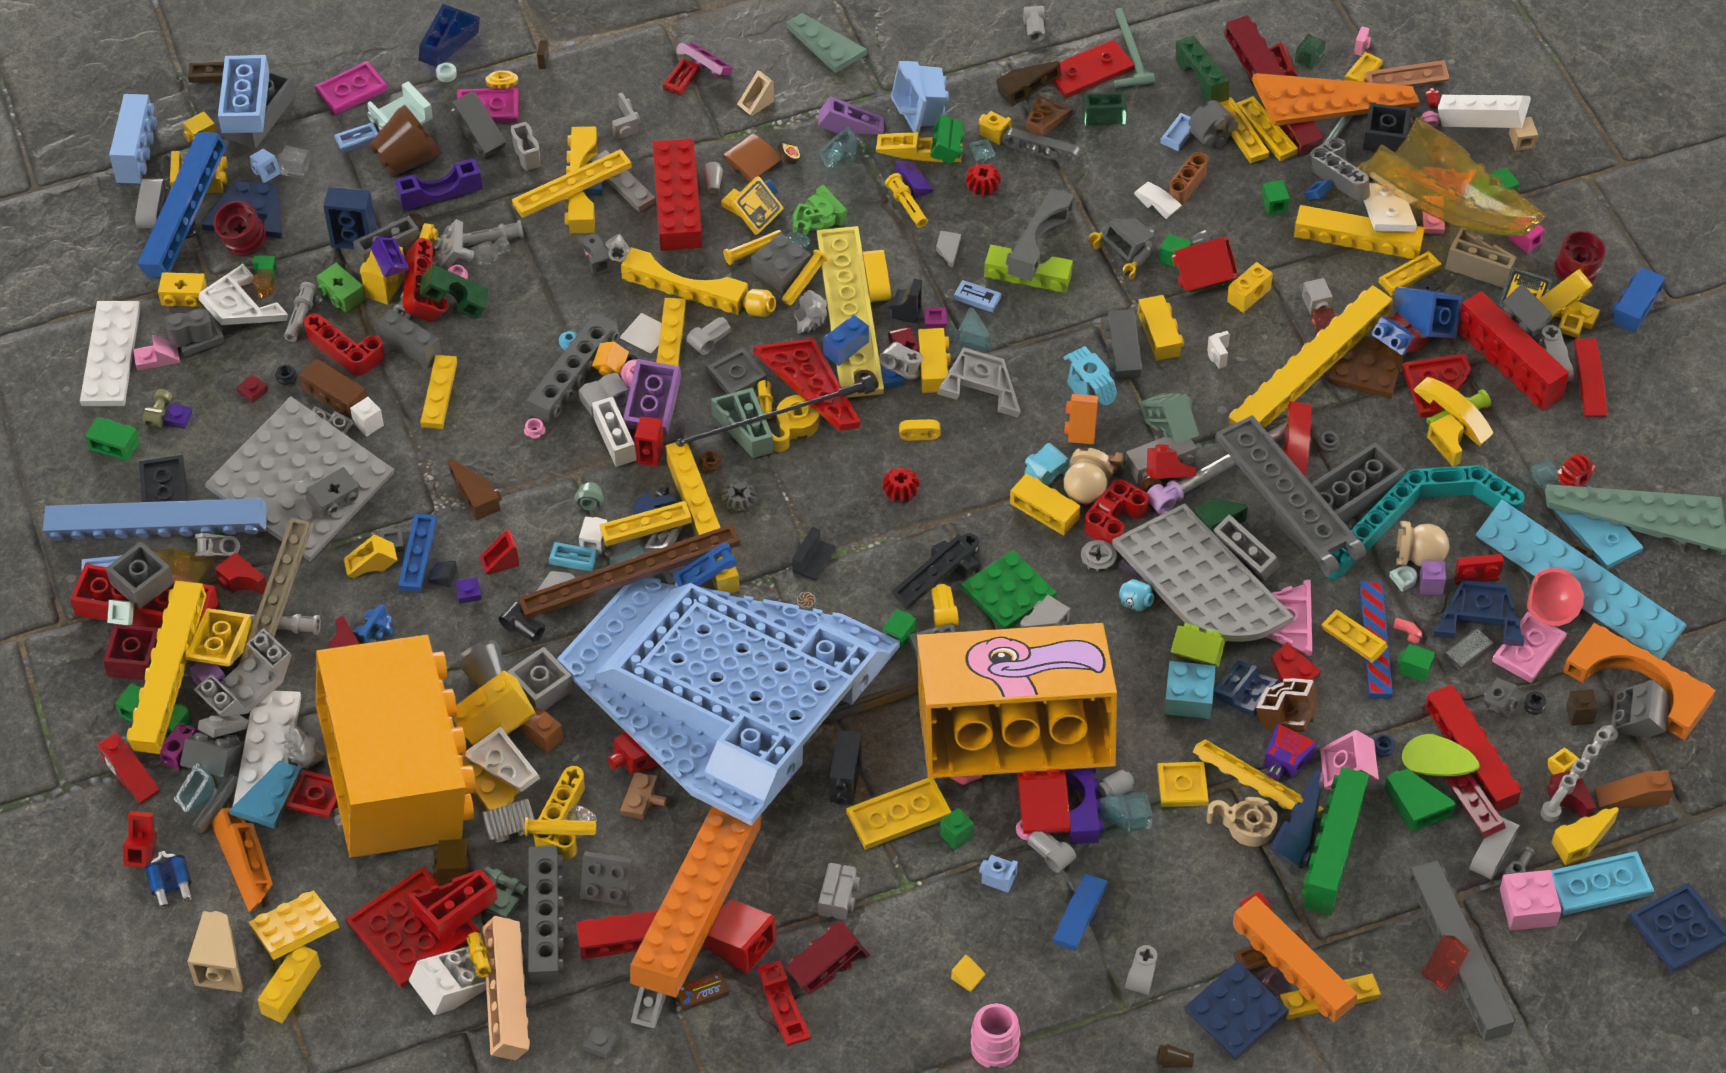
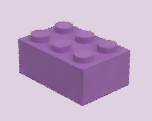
M637 359L623 417L627 429L636 430L640 416L653 417L662 420L663 435L668 436L682 376L680 366Z

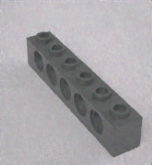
M594 313L526 400L529 415L549 424L555 417L560 415L563 406L571 401L577 388H580L587 375L594 371L595 368L592 364L600 343L616 342L618 340L617 322Z
M557 846L529 847L528 972L530 984L560 983L559 973H564L563 958L559 959V952H564L563 937H559V931H564L563 916L559 917V910L564 909L563 896H559V890L563 889V875H559V869H563V855H558ZM547 954H548V955H551V956L546 957V958L542 957V956L547 955Z

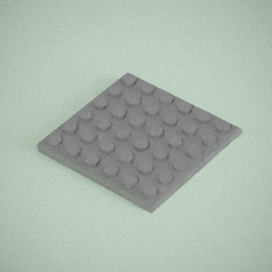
M290 396L206 482L205 487L221 499L262 498L268 506L266 531L281 542L290 518L312 522L313 527L302 556L311 562L394 474V469ZM344 467L359 485L358 497L353 503L340 507L336 513L321 518L306 500L307 487Z

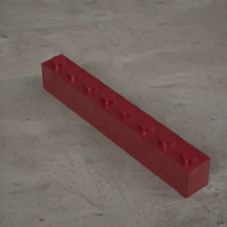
M1248 15L1226 22L1224 36L1251 80L1256 73L1286 76L1284 69L1278 65L1275 54L1270 52L1265 38L1261 37L1255 22H1252ZM1314 121L1279 125L1298 148V157L1310 154L1313 149L1323 143V132L1317 128Z

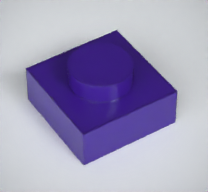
M170 403L163 419L164 425L185 429L192 414L191 407Z
M478 577L455 581L459 604L482 600Z

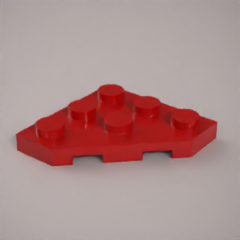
M1465 353L1405 362L1402 365V370L1419 418L1434 416L1445 410L1435 400L1429 404L1414 391L1415 387L1427 377L1433 378L1459 391L1471 374V367Z

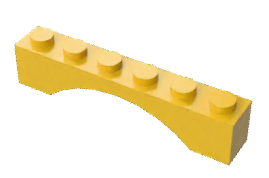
M572 127L571 135H568V148H571V151H567V163H570V166H566V174L590 163L589 159L597 155L598 139L596 127ZM583 191L565 198V208L569 209L568 213H565V225H569L570 234L595 233L594 203L587 198Z
M632 247L621 264L622 279L628 282L644 285L648 288L676 295L686 300H692L705 306L721 309L728 313L738 315L743 307V298L748 293L747 283L729 277L717 280H693L678 276L663 268L651 253Z

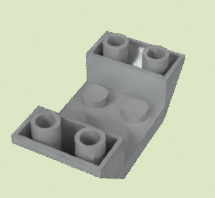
M264 628L246 643L253 654L221 682L211 674L194 689L221 717L249 713L283 683L292 655Z

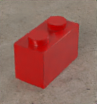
M640 416L634 436L637 464L658 467L664 448L662 420Z

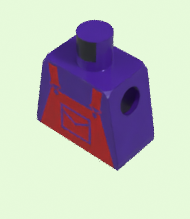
M1277 723L1265 753L1264 765L1269 767L1266 773L1267 776L1276 781L1279 780L1282 774L1289 778H1294L1315 756L1317 742Z

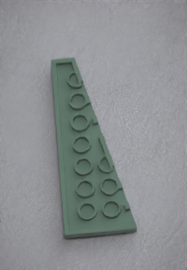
M1549 484L1545 488L1547 508L1569 514H1584L1588 519H1603L1610 521V525L1617 526V524L1629 526L1631 530L1659 538H1673L1678 543L1684 545L1688 542L1699 545L1700 549L1707 550L1710 548L1721 551L1722 555H1726V525L1721 497Z

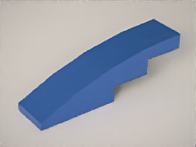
M1085 873L1053 938V944L1073 951L1077 950L1082 936H1084L1089 923L1092 922L1108 881Z

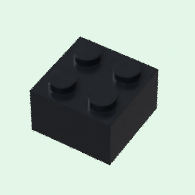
M1370 103L1363 149L1404 155L1411 108Z

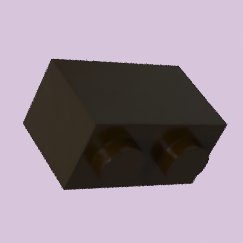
M467 839L439 840L438 850H434V864L432 866L433 879H437L438 887L452 882V879L468 874L469 849Z

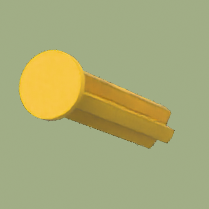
M778 230L731 250L724 249L725 260L729 265H732L733 261L759 251L779 233H783Z
M819 250L813 251L814 255L782 297L781 300L785 305H793L823 262L828 261L824 253Z
M529 817L525 818V836H528V834L595 835L597 830L595 821L529 820Z

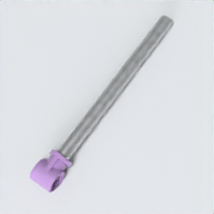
M1288 421L1267 432L1275 442L1285 438V427ZM1228 454L1197 471L1196 476L1186 477L1179 482L1172 480L1167 483L1166 487L1156 484L1147 492L1148 503L1162 515L1170 511L1176 502L1183 500L1184 493L1235 466L1236 463Z

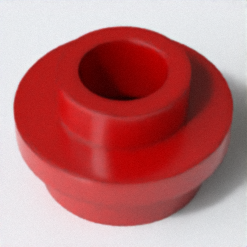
M1430 88V91L1425 92L1429 107L1435 106V108H1438V103L1441 100L1439 92Z

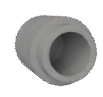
M1121 769L1102 779L1101 783L1098 784L1099 792L1106 801L1109 799L1114 800L1133 790L1134 779L1128 771L1125 772Z

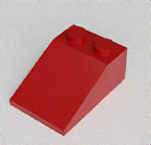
M1065 769L1018 772L1017 792L1023 834L1071 831Z

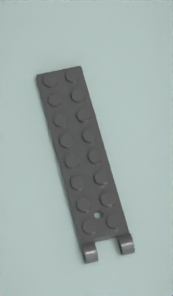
M1253 415L1216 433L1215 439L1317 559L1324 574L1329 575L1339 569L1338 562L1331 553L1344 546L1354 561L1366 556V549L1363 543L1356 538ZM1325 532L1327 535H1320L1319 533Z

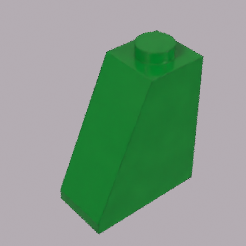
M1409 769L1400 772L1394 771L1386 777L1384 790L1411 833L1453 817L1456 805L1454 801Z

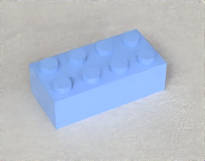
M266 55L225 56L218 112L222 133L263 132L270 73Z
M124 94L109 154L117 183L141 184L143 175H146V160L150 159L149 147L154 142L153 130L157 129V118L153 116L154 105L150 103L149 95Z

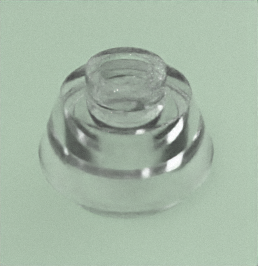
M574 806L567 815V820L595 821L597 825V818L594 812L583 806ZM575 835L576 838H582V837L585 836V835Z

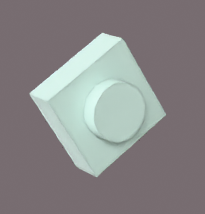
M109 600L107 623L132 625L134 602Z

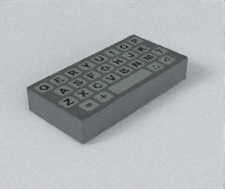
M1477 628L1447 650L1444 657L1461 671L1491 649L1494 642Z

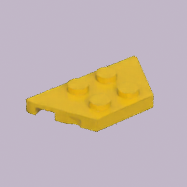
M461 755L463 766L472 765L476 783L475 795L487 811L511 804L514 801L515 795L520 791Z

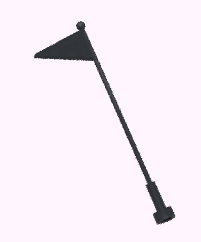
M870 375L860 378V383L840 388L838 392L719 429L684 423V439H677L676 445L683 447L688 442L837 396L841 398L863 391L865 394L875 391L874 382Z

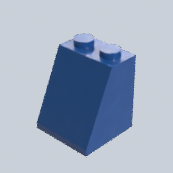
M1396 287L1393 309L1424 336L1456 338L1463 296L1426 289Z

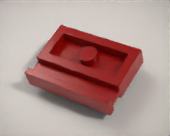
M1502 554L1458 558L1454 575L1455 585L1460 584L1462 580L1477 582L1500 580L1499 574H1501L1504 563Z

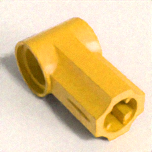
M939 584L932 588L935 628L953 623V626H959L958 611L953 603L951 587Z

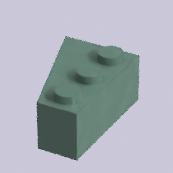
M1161 393L1139 402L1145 422L1157 431L1163 430L1166 438L1170 436L1173 438V443L1178 444L1199 436L1191 411L1192 403L1186 394Z

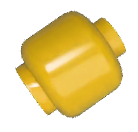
M751 289L743 298V307L750 316L767 317L775 310V297L768 290Z

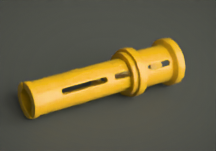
M895 173L890 175L885 181L886 187L891 189L894 199L902 203L918 228L924 227L928 223V219L911 196V189L904 184L901 174ZM910 205H912V207H913L914 210L916 211L915 213H914L913 210L911 209Z

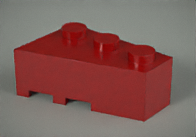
M481 869L452 879V882L439 887L438 885L431 886L430 890L419 894L414 892L408 895L411 910L440 941L498 900L496 885Z

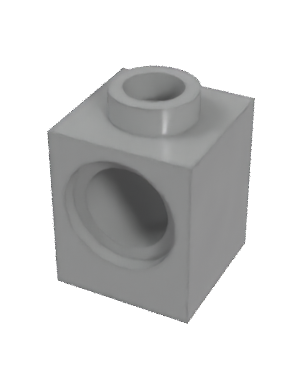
M1321 278L1304 282L1302 297L1310 315L1330 311L1333 296L1325 279Z

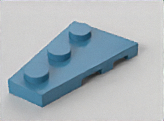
M278 761L230 809V815L275 829L285 808V803L301 773V767Z

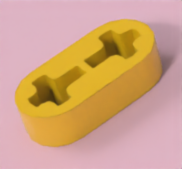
M932 419L905 420L899 424V436L907 441L935 440L941 434L940 423Z

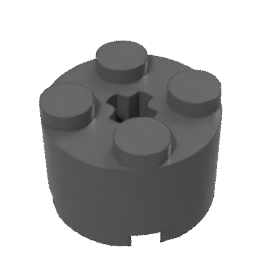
M1212 100L1207 102L1209 105L1204 108L1200 106L1192 114L1188 124L1190 126L1189 131L1206 148H1222L1226 145L1227 139L1238 127V122L1218 101Z

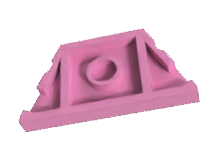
M1305 580L1303 585L1295 588L1289 586L1279 592L1271 593L1294 618L1293 623L1266 636V638L1282 645L1288 642L1298 652L1312 656L1311 580Z

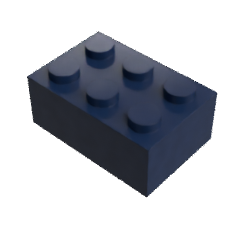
M328 187L323 207L331 247L354 249L353 241L377 230L370 190Z

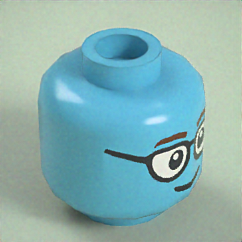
M1132 579L1124 583L1120 588L1119 598L1124 607L1142 612L1147 607H1150L1154 601L1152 588L1149 584Z

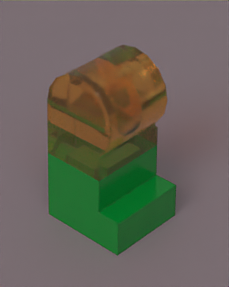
M254 256L255 276L253 277L255 293L259 297H268L273 293L277 274L275 256Z

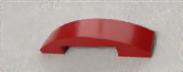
M781 960L757 967L770 1009L787 1047L811 1040L805 1021L801 1018L788 985V978Z

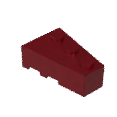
M840 920L838 923L830 925L826 933L819 939L810 942L804 952L795 955L785 968L804 991L810 995L834 979L832 975L842 968L847 971L852 968L851 962L861 956L866 959L871 955Z

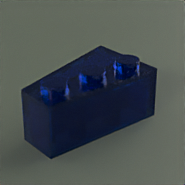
M442 4L419 45L418 61L434 67L442 64L479 33L480 17Z

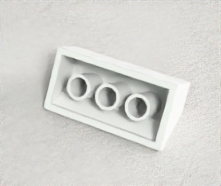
M1442 95L1438 112L1442 127L1522 128L1531 98L1530 96Z

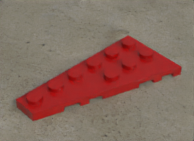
M814 338L754 346L753 353L806 401L838 392V389L842 388ZM837 396L811 404L815 410L839 431L860 428L861 421L847 396L841 398Z

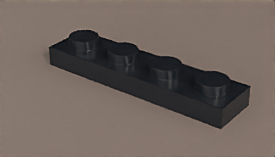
M958 534L891 591L892 595L908 610L975 553L974 549Z

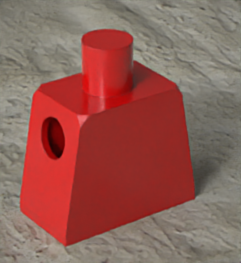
M626 731L615 738L614 754L608 757V763L613 770L623 765L631 774H635L660 766Z

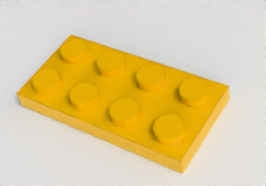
M926 778L846 808V813L864 849L867 850L939 823L942 818L951 813V810L934 778Z

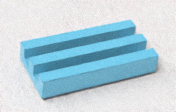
M555 542L549 557V564L593 572V565L596 563L598 550Z

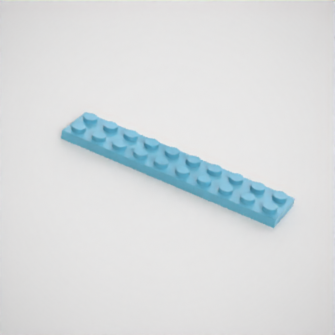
M1504 500L1499 502L1475 535L1534 577L1539 571L1548 568H1563L1573 573L1574 577L1580 582L1584 593V602L1581 609L1635 646L1648 651L1660 660H1662L1687 626L1686 623Z

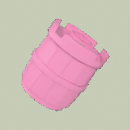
M989 1004L981 1008L974 1018L971 1029L972 1055L984 1067L998 1066V1068H1004L1011 1064L1018 1056L1020 1047L1018 1018L1012 1009L1002 1004Z

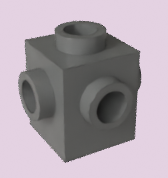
M1496 678L1491 688L1486 690L1483 701L1490 714L1496 717L1501 715L1509 719L1512 712L1517 710L1522 695L1517 685Z

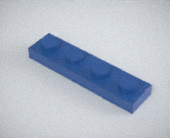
M414 514L398 584L399 591L421 593L437 525V515Z

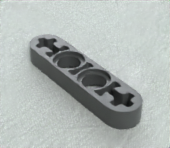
M1008 128L1002 138L1003 143L1007 147L1067 164H1076L1081 155V150L1073 144L1034 135L1033 133L1016 128ZM1028 141L1035 143L1036 146L1031 145ZM1047 147H1052V148L1055 149L1056 151H1052V150L1048 149Z

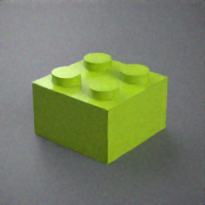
M1184 623V627L1178 625L1171 653L1175 656L1219 667L1226 642L1221 637L1220 632L1207 629L1206 633L1201 632L1198 626Z

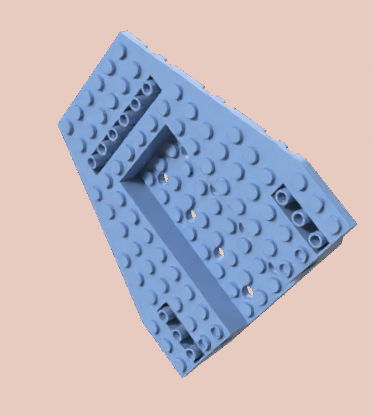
M649 577L623 586L557 658V661L572 675V680L691 796L752 826L801 767L803 745L841 700L851 705L855 702L900 648V641L840 613L833 612V615L824 614L823 610L813 609V611L799 609L798 605L766 599L760 602L753 600V597L745 595L744 598L730 596L729 592L698 587L692 583L679 587L676 582L675 585L661 583L660 579ZM737 650H747L745 653L737 652ZM679 659H680V660H683V662H681V663H674V662H673V661H676V660H679ZM720 678L722 681L713 682L712 679ZM759 697L761 700L752 701L751 698ZM796 716H798V717L801 718L800 720H792V719H790L791 717H796Z

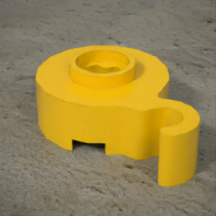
M800 395L786 397L779 403L777 410L806 402V400ZM811 405L777 415L780 437L772 434L773 450L777 452L786 451L790 446V439H797V437L807 435V438L812 436L820 426V413Z

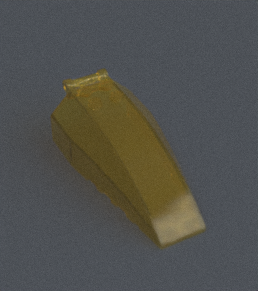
M1419 117L1416 118L1405 141L1396 153L1381 145L1371 159L1357 166L1359 170L1366 173L1379 185L1393 192L1395 196L1402 198L1433 217L1462 228L1498 235H1527L1546 218L1544 213L1528 200L1521 197L1513 188L1508 190L1501 184L1502 179L1498 176L1493 178L1485 171L1486 167L1482 163L1477 165L1469 158L1470 154L1451 138Z

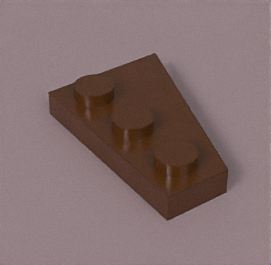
M1038 95L1033 109L1026 120L1025 129L1031 131L1034 135L1043 136L1071 117L1073 108Z

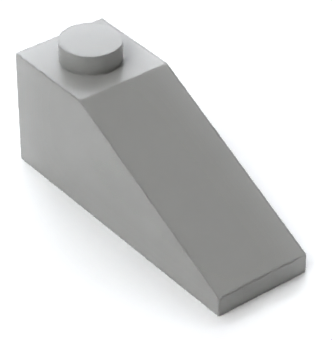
M639 987L631 1023L655 1028L666 994Z

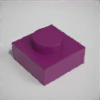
M925 307V329H947L946 307Z

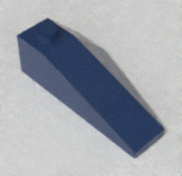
M1318 769L1302 793V799L1304 800L1302 803L1298 802L1294 805L1290 817L1291 821L1283 823L1270 847L1275 857L1300 870L1303 864L1307 865L1312 855L1310 851L1313 844L1324 777L1322 771Z

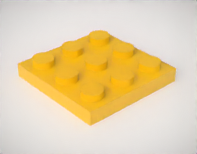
M314 890L303 893L297 899L280 904L276 909L260 914L254 920L249 921L251 930L273 960L340 928L336 918Z

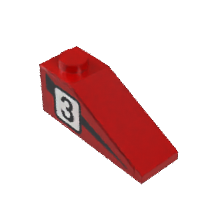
M117 732L97 744L101 760L140 804L160 792V789L131 748Z

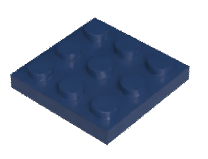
M1689 882L1631 912L1629 919L1672 973L1726 945L1725 926Z
M1239 961L1235 962L1184 1007L1185 1011L1235 1060L1289 1014V1009Z

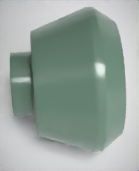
M587 482L580 486L574 496V501L584 510H596L604 504V496L601 488L596 483Z

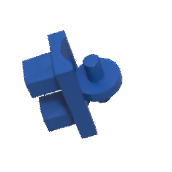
M379 604L375 610L368 609L365 613L364 620L366 624L364 626H357L353 631L358 641L364 644L379 642L382 636L390 637L394 630L390 625L393 619L387 614L384 605Z

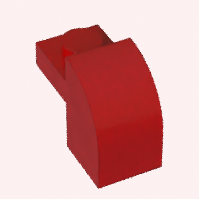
M130 811L128 814V838L123 843V866L147 868L150 864L157 840V831H154V813Z

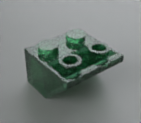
M1124 91L1081 93L1085 125L1125 124L1127 106Z

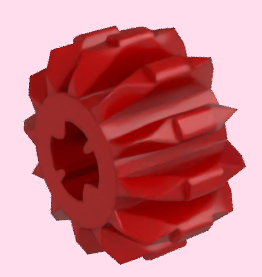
M984 162L982 165L975 163L973 167H969L966 176L967 187L969 191L974 192V195L981 194L984 197L985 194H989L992 196L993 191H998L1001 183L998 168H993L992 163L989 165H985Z
M1581 453L1574 454L1570 459H1566L1564 464H1561L1562 467L1557 472V479L1563 486H1586V483L1591 480V476L1595 473V465L1585 455Z
M899 466L897 470L891 468L889 473H885L882 482V489L885 491L886 498L891 497L893 502L900 500L903 503L905 499L911 501L913 496H917L920 487L916 471L911 472L909 467L902 469Z

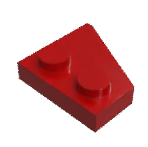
M1288 642L1271 657V662L1274 669L1278 672V678L1281 683L1286 678L1315 680L1320 676L1321 670Z

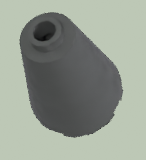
M489 640L490 644L483 646L482 642L478 643L460 655L461 661L457 659L459 667L477 689L503 670L506 671L501 646L498 641Z

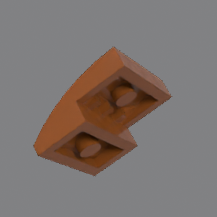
M754 133L722 156L735 172L739 170L749 182L757 176L761 177L782 161L781 156Z

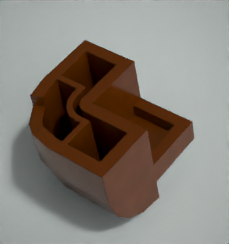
M1286 678L1283 679V683L1276 684L1273 687L1267 686L1256 709L1262 725L1268 731L1273 733L1277 723L1293 731L1305 732L1309 722L1314 723L1317 712V691L1314 680Z

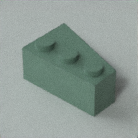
M753 388L711 399L712 416L723 427L764 415ZM766 419L727 430L752 458L773 453V436Z

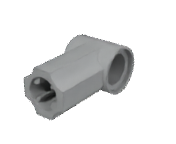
M1044 6L1023 7L1024 25H1026L1028 40L1033 43H1040L1045 39Z
M621 234L613 236L604 243L612 261L621 262L626 259L630 248Z
M719 317L702 329L696 327L691 330L686 340L701 355H706L713 349L717 341L731 333V327L725 318Z
M1033 832L1028 839V844L1044 857L1047 866L1055 873H1059L1076 859V854L1069 844L1058 842L1049 833Z

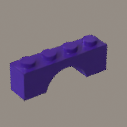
M475 158L455 163L453 169L446 176L438 180L424 181L415 174L395 180L397 197L403 211L483 189L481 173Z
M1096 767L1065 769L1067 785L1079 791L1084 799L1079 807L1069 811L1071 831H1069L1070 844L1099 843V833L1104 831L1103 819H1098V813H1101V801L1096 799L1095 793L1099 792L1098 779L1093 778V773H1096Z

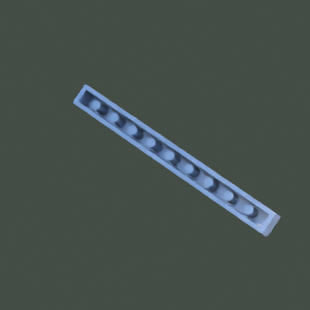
M262 498L45 506L43 532L54 541H62L64 538L84 540L85 537L106 539L107 537L115 536L116 538L125 539L128 536L148 538L150 535L170 537L172 534L192 536L193 534L200 533L235 535L236 532H245L247 534H257L259 531H266L268 506Z

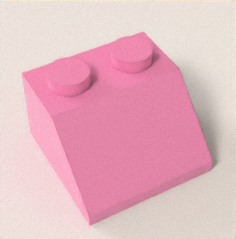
M1354 730L1320 748L1324 788L1327 790L1332 789L1334 775L1340 774L1341 767L1368 773L1367 785L1379 780L1374 740L1358 730Z

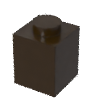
M1593 689L1570 691L1566 709L1571 726L1594 724L1598 706Z

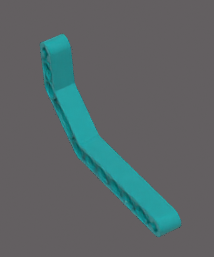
M1482 466L1413 469L1408 471L1350 531L1363 543L1367 552L1419 498L1474 495L1494 509L1501 500H1504L1522 512L1525 496L1521 490ZM1344 546L1331 553L1336 558L1339 569L1326 576L1332 580L1340 579L1358 560H1352L1347 552V548Z

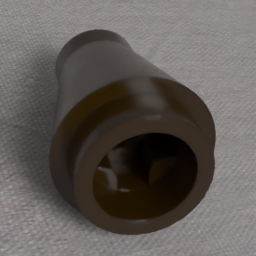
M1167 1043L1166 1045L1159 1046L1157 1064L1162 1065V1068H1192L1194 1053Z

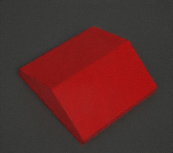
M302 770L285 803V808L330 818L335 813L334 809L338 808L332 777Z

